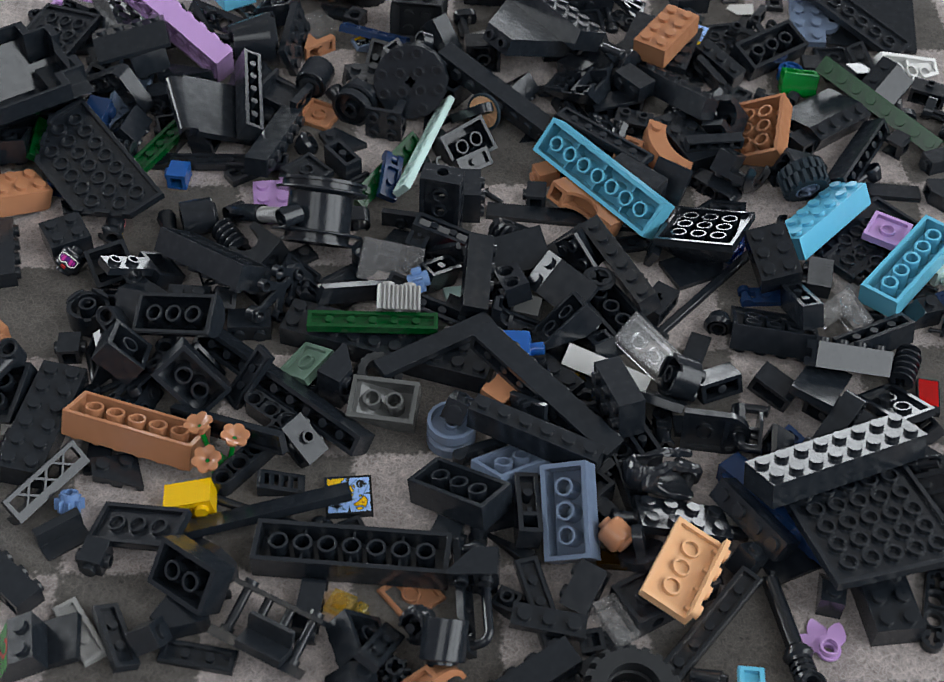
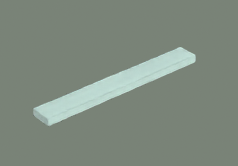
M452 95L444 98L431 116L393 190V194L397 198L411 188L455 100Z

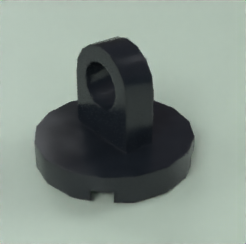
M642 524L631 525L633 542L623 552H618L620 566L622 568L627 567L628 571L631 572L649 571L664 543L657 539L646 538Z

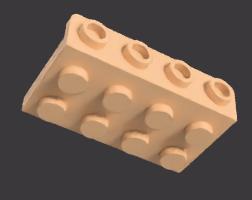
M679 517L673 525L638 595L684 625L691 619L697 620L704 609L701 606L703 600H707L713 590L710 586L712 581L715 582L721 574L722 569L719 568L721 562L724 563L731 553L728 549L731 541L726 539L723 543H720L690 522Z

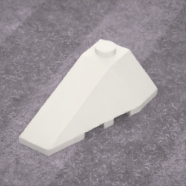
M883 51L872 58L875 65L882 56L893 60L902 67L912 81L914 77L926 79L939 74L934 58Z

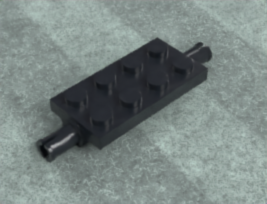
M633 495L631 501L632 511L612 508L609 514L611 519L620 516L629 526L642 524L645 534L668 537L676 520L682 517L720 543H723L726 539L730 540L731 544L733 540L747 542L749 536L739 526H732L728 523L725 512L716 505L710 506L694 502L654 498L647 495Z

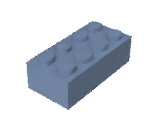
M586 460L540 465L544 562L568 564L580 562L582 558L589 562L601 561L600 542L597 537L599 527L595 464Z

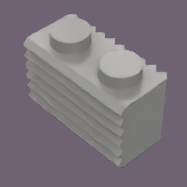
M384 281L382 284L379 283L377 285L376 311L420 312V285L416 286L412 282L395 285L391 281Z

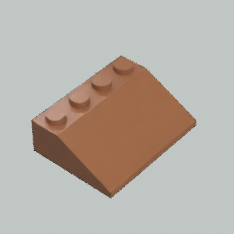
M785 92L739 103L749 116L743 132L745 140L743 148L734 149L747 156L742 165L773 166L786 147L788 148L793 106Z

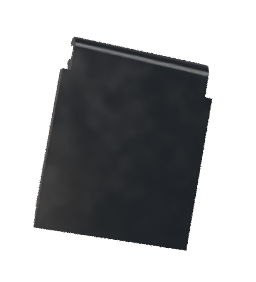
M182 75V77L170 76L165 79L164 83L179 135L188 129V137L196 134L197 137L249 146L253 145L236 138L235 85Z

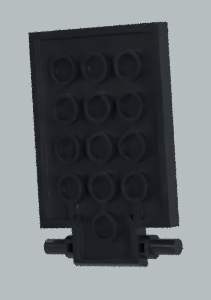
M877 195L870 200L871 204L828 240L822 246L823 249L819 248L813 253L817 257L834 260L833 272L850 284L854 283L857 286L861 285L866 277L891 252L884 247L861 239L862 233L875 211L877 210L911 223L913 228L918 223V221Z

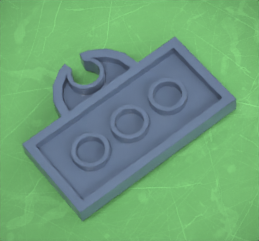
M788 0L789 20L809 43L808 47H825L826 35L835 33L840 28V25L829 21L832 20L830 17L806 0Z

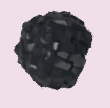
M422 604L409 606L399 616L398 626L399 628L403 627L409 634L406 640L411 645L420 646L423 616L436 617L432 609Z

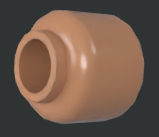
M608 516L598 525L601 530L598 532L597 537L611 552L619 551L621 553L633 542L631 527L620 516L612 519Z

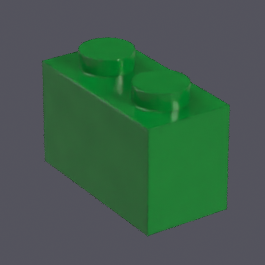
M782 67L777 88L780 93L785 92L786 96L790 91H796L802 98L812 97L816 95L820 76L816 71Z

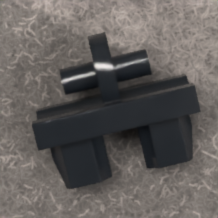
M196 1L192 3L193 9L189 12L193 14L196 20L200 19L210 32L215 33L209 20L211 22L216 21V9L205 6V11H203Z

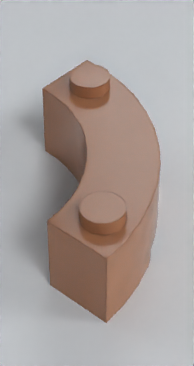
M649 119L642 141L645 143L643 149L654 154L653 161L648 164L653 170L658 157L661 156L691 169L693 162L680 156L668 142L666 136L667 125Z

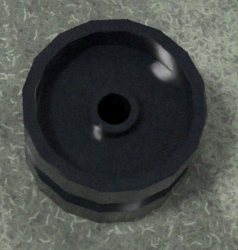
M350 79L332 100V108L335 115L342 122L358 127L365 124V107L377 108L379 106L375 89L372 85L361 79Z

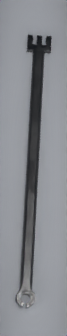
M779 215L776 223L786 221L788 215ZM747 250L659 327L653 325L651 333L653 335L650 341L654 342L659 338L657 345L662 346L669 339V334H667L750 260Z

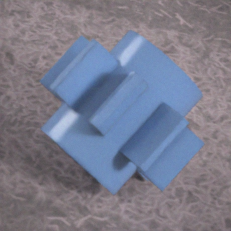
M420 266L412 268L411 274L406 275L407 281L415 283L416 286L420 285L421 293L426 292V286L431 285L428 271H421Z
M64 489L60 491L58 498H54V509L58 510L60 515L75 507L80 512L81 509L85 508V497H81V493L76 489Z

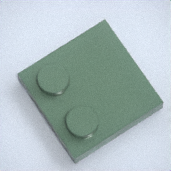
M305 342L280 369L303 385L309 386L317 377V370L328 360L334 351L333 349Z

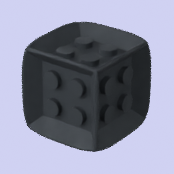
M391 0L390 33L409 37L410 42L413 43L419 31L427 32L424 23L444 13L447 14L448 0Z

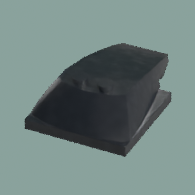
M712 199L707 200L698 207L678 206L653 237V245L661 246L668 253L679 259L686 260L690 264L698 262L713 266L718 263H725L732 258L738 244L745 235V230H748L754 222L755 212L746 211L747 202Z

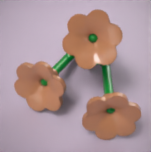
M204 411L189 415L187 421L183 424L184 429L188 430L190 434L197 433L200 435L205 446L204 448L198 447L194 451L195 456L191 460L192 465L197 467L200 473H206L209 470L213 473L234 454L236 446L242 447L247 444L250 432L245 429L244 425L240 423L234 425L226 424L224 430L220 433L221 439L230 446L228 457H226L224 454L216 451L213 445L209 444L205 434L209 424L213 421L212 416L207 415V412Z

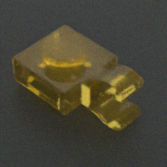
M338 588L334 589L324 605V611L334 616H337L343 609L370 614L367 612L368 604L358 602L357 596Z

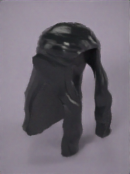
M664 447L647 454L634 453L622 465V478L629 489L673 500H690L694 497L693 491L689 488L685 479L674 471L700 474L703 472L700 464L687 461H666L655 467L647 465L650 460L657 457H692L693 453L689 448Z

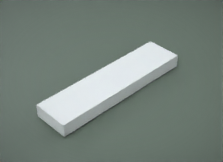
M569 343L561 364L591 376V373L594 372V362L608 358ZM626 366L640 391L646 390L651 376Z

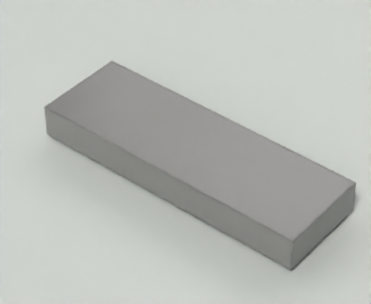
M76 597L51 608L55 617L77 611L82 615L80 660L85 667L107 656L100 637Z

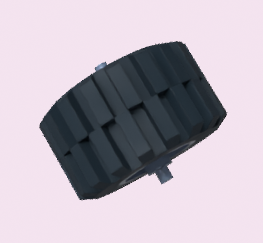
M813 156L804 157L787 164L778 172L776 177L784 199L791 202L811 199L817 196L819 192L825 190L831 183L822 159Z

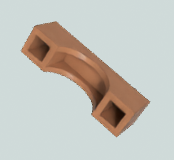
M568 177L552 182L546 195L549 200L560 208L575 210L587 219L598 215L614 237L618 235L623 224L622 220Z

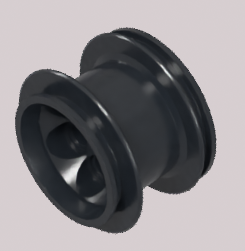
M279 175V179L283 180V182L276 184V187L289 191L287 205L296 202L304 212V221L289 228L282 229L280 226H271L272 230L284 232V236H279L281 240L343 249L352 248L349 241L363 240L360 236L351 235L350 231L354 200H366L368 198L367 195L362 194L363 191L367 190L366 185L312 175Z

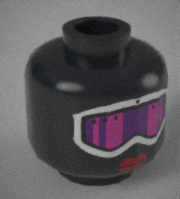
M77 245L72 247L64 246L55 258L56 269L66 276L77 275L86 263L85 256L83 255L84 250Z

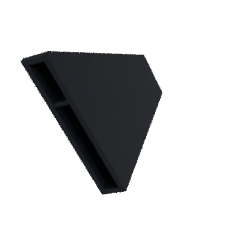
M506 0L492 17L482 38L505 56L565 57L569 54L577 55L579 51L572 50L511 0Z

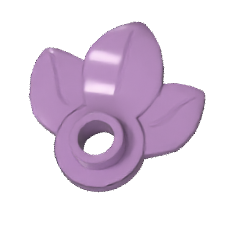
M811 618L806 627V634H800L802 642L812 647L814 653L827 662H834L839 659L841 646L846 641V633L840 622L831 625L827 629ZM824 648H829L832 652H828Z

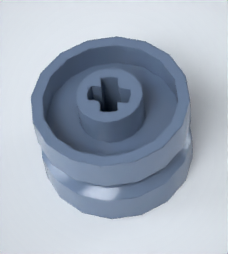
M445 401L435 405L428 413L426 441L429 449L435 455L445 459H452L454 450L475 443L476 430L466 427L467 419L461 426H453L440 417L446 403Z

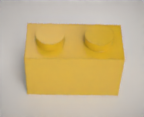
M211 477L164 485L163 506L189 508L193 514L191 518L217 513V490Z

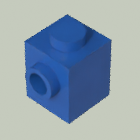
M171 160L169 167L165 169L167 188L187 190L192 176L190 162Z

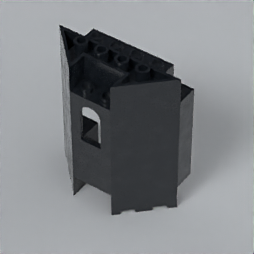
M19 21L0 28V130L69 105L81 97L85 99V97L95 91L87 81L84 64L76 54L68 57L63 52L59 34L51 24L28 31L24 24Z

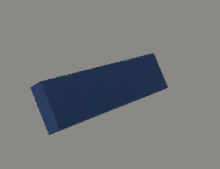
M348 22L339 25L340 32L368 39L375 38L390 43L398 37L402 44L410 42L409 37Z

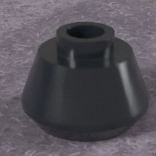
M303 131L295 140L296 145H294V148L299 155H304L308 152L312 155L317 154L319 147L311 133Z
M712 311L705 319L704 328L709 334L725 336L730 333L732 322L725 311Z

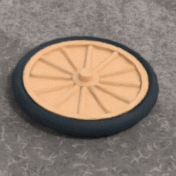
M477 93L469 100L467 108L492 102L494 112L482 116L489 131H491L500 122V107L491 95Z

